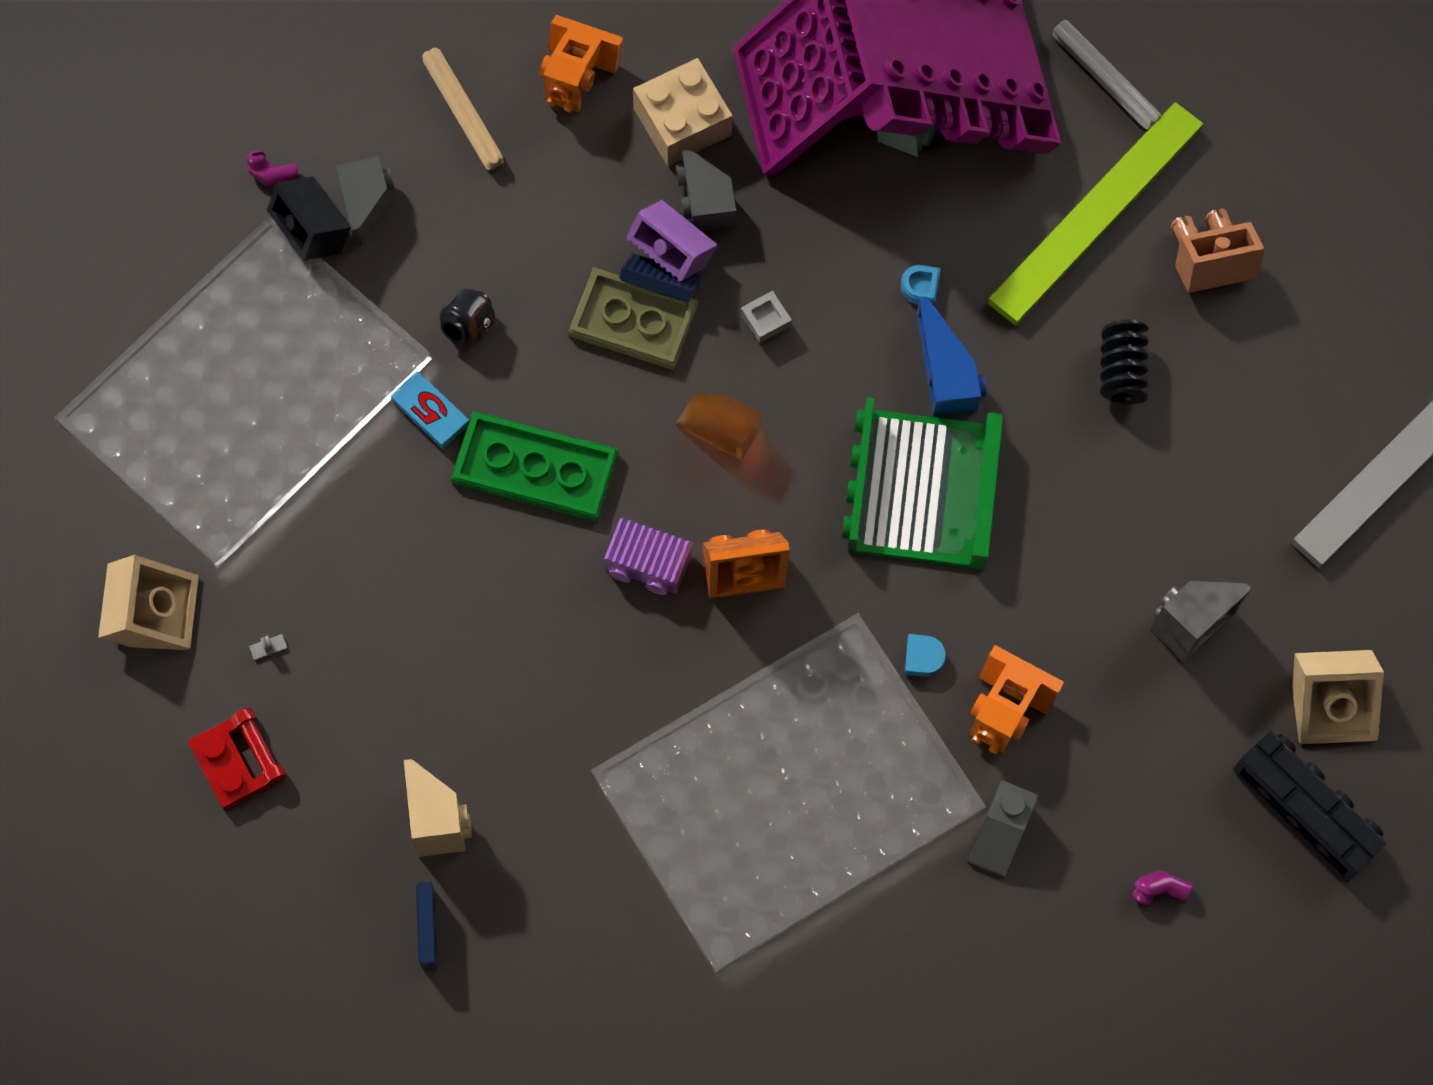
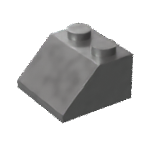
M1189 581L1181 590L1174 586L1160 600L1159 603L1161 605L1153 613L1156 620L1151 631L1184 663L1238 612L1252 588L1246 583Z

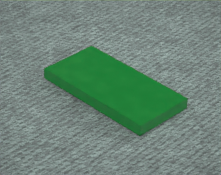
M473 411L451 476V483L598 522L618 458L619 449Z

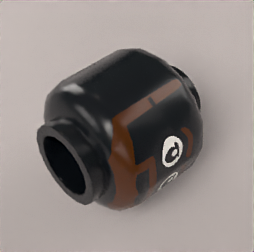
M473 289L457 291L439 313L443 334L456 344L476 343L495 321V311L490 298L485 293Z

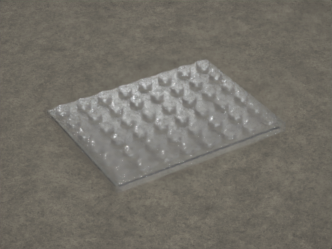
M269 216L54 418L65 431L210 563L218 568L391 400V395L416 371L419 372L432 360V356L426 348L322 258L303 261L273 218Z
M859 613L591 769V774L715 974L975 817L986 808V805Z

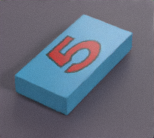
M418 371L390 394L391 401L442 449L468 427L469 419Z

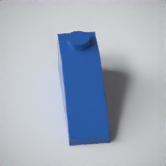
M927 297L919 298L917 319L933 416L978 411L981 397L986 396L984 375L977 374L975 360Z

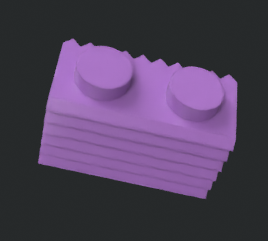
M662 199L660 202L657 201L656 204L653 203L652 206L649 205L648 208L645 207L644 210L641 209L626 235L628 241L632 240L633 245H638L639 250L643 249L644 254H649L650 259L654 258L655 263H660L661 268L665 267L666 272H671L672 277L677 276L678 281H683L705 269L717 248V244Z
M620 518L604 558V567L606 570H609V575L616 580L628 583L631 579L646 583L645 587L653 593L666 595L669 591L677 594L692 557L693 543L685 541L683 538H677L675 535L649 528L646 525Z

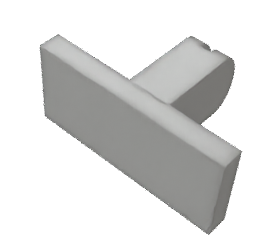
M282 634L270 639L268 636L260 638L261 642L249 646L254 661L288 649Z

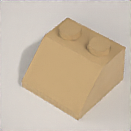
M137 555L108 563L98 638L134 648L190 649L199 575Z
M1372 650L1295 653L1292 690L1300 744L1378 741L1384 671Z
M404 760L411 837L418 857L466 851L465 839L472 838L467 805H460L456 792L414 760Z

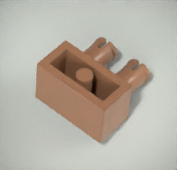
M1221 208L1219 209V214L1215 209L1206 215L1205 222L1210 228L1208 231L1198 232L1191 216L1184 217L1187 225H1185L1182 217L1176 218L1171 223V230L1179 243L1175 267L1188 293L1258 278L1265 248L1251 222L1233 225L1227 210Z

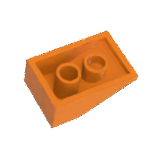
M756 530L748 533L746 537L732 538L729 535H720L711 538L709 542H704L702 556L709 598L785 588L790 552L788 541L780 532L770 533L768 530Z

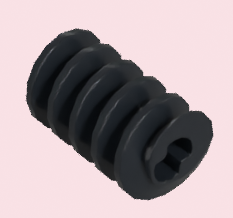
M1128 319L1114 321L1102 328L1101 338L1103 342L1101 343L1100 351L1103 355L1100 360L1102 367L1100 373L1102 381L1100 394L1105 399L1120 404H1139L1147 401L1148 394L1140 390L1148 385V380L1141 377V375L1148 372V366L1141 363L1148 358V352L1141 349L1149 343V339L1141 335L1148 332L1147 324L1138 320Z

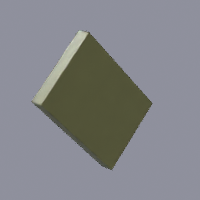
M593 267L570 325L569 337L675 370L698 309L699 300L692 298L690 302H685L619 279L620 275Z

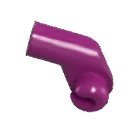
M252 151L247 156L248 165L246 168L249 174L266 186H275L279 182L299 179L296 163L276 167L266 160V154L262 151Z
M1156 871L1140 877L1135 882L1136 889L1133 891L1132 896L1141 905H1150L1154 896L1163 893L1186 902L1193 884L1165 871Z

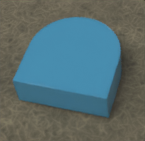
M915 265L908 268L903 273L900 284L901 293L904 298L911 303L918 304L919 298L927 297L935 306L941 268Z
M908 634L904 675L929 677L938 673L943 667L946 657L945 648L942 643L931 636Z

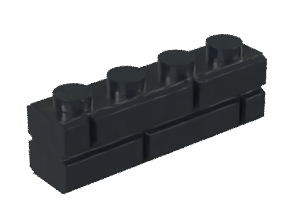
M1270 730L1238 761L1232 770L1349 882L1387 844L1382 838L1384 835L1382 829L1371 819L1366 818L1363 820L1353 810L1354 803L1345 793L1340 790L1334 792L1324 782L1325 776L1315 764L1311 762L1305 764L1295 754L1296 747L1286 736L1282 734L1276 736Z

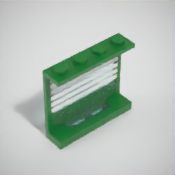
M867 397L865 410L858 409L855 432L862 433L861 445L853 444L850 467L858 469L856 481L849 480L846 502L853 503L852 516L844 515L842 538L849 539L847 552L984 569L989 554L1003 414L988 412L984 424L874 410L875 398Z

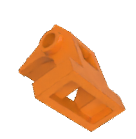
M556 15L551 22L547 51L552 52V55L544 57L539 73L544 78L546 103L551 107L555 105L564 107L563 109L569 113L572 110L580 112L583 91L589 92L594 82L595 71L592 68L596 67L615 74L620 64L624 37Z
M994 645L978 677L992 685L993 688L988 696L982 693L979 695L970 712L971 715L976 717L969 734L973 736L971 741L977 745H980L981 742L990 746L989 751L993 754H998L999 751L1004 753L1011 738L1014 737L1019 740L1026 729L1030 719L1025 717L1024 714L1028 707L1031 706L1047 715L1064 682ZM1003 691L1020 700V705L1000 696V692Z

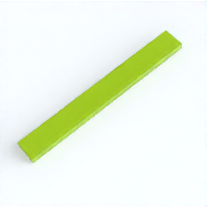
M1175 102L990 296L987 304L1013 325L1017 326L1199 133L1204 123Z

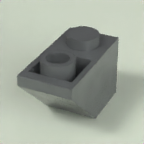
M690 149L682 150V164L676 165L678 187L685 186L686 197L681 198L682 216L685 219H690V223L700 231L736 227V206L731 177Z

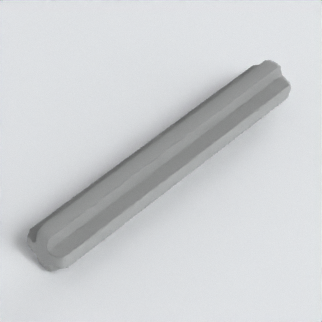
M1064 20L1054 28L1053 37L1144 129L1149 130L1161 117L1158 110L1069 21Z

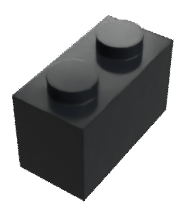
M314 176L276 183L267 211L303 261L341 254L351 226Z

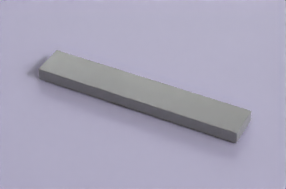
M1433 401L1292 540L1291 544L1316 567L1320 569L1433 456Z

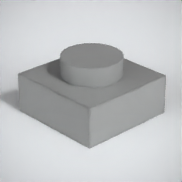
M773 290L741 307L740 310L741 316L759 343L792 325V319Z

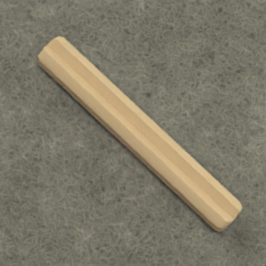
M436 47L424 52L422 55L423 63L487 170H494L504 163L502 153L442 52Z

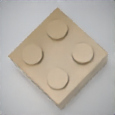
M698 58L633 88L634 110L667 166L682 160V150L690 149L697 153L732 136L733 115Z

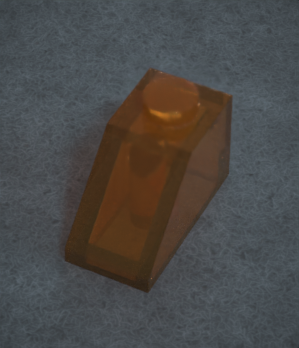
M695 393L678 419L676 426L742 461L761 430L762 413L730 396Z

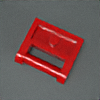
M252 708L242 709L230 719L188 740L224 811L271 788L287 777L283 766L276 764L255 724L257 718ZM240 731L263 771L261 775L254 779L230 737Z

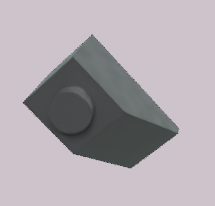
M379 156L336 165L355 246L363 245L390 206L388 191L395 189L390 168L382 169Z
M1001 780L967 863L1004 878L1038 795Z

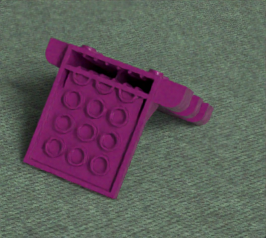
M784 0L733 47L763 175L776 176L840 121L864 114L867 126L874 131L918 136L926 129H932L934 125L938 131H941L947 141L976 144L990 134L994 139L998 140V143L1004 149L1037 154H1048L1062 144L1022 0Z

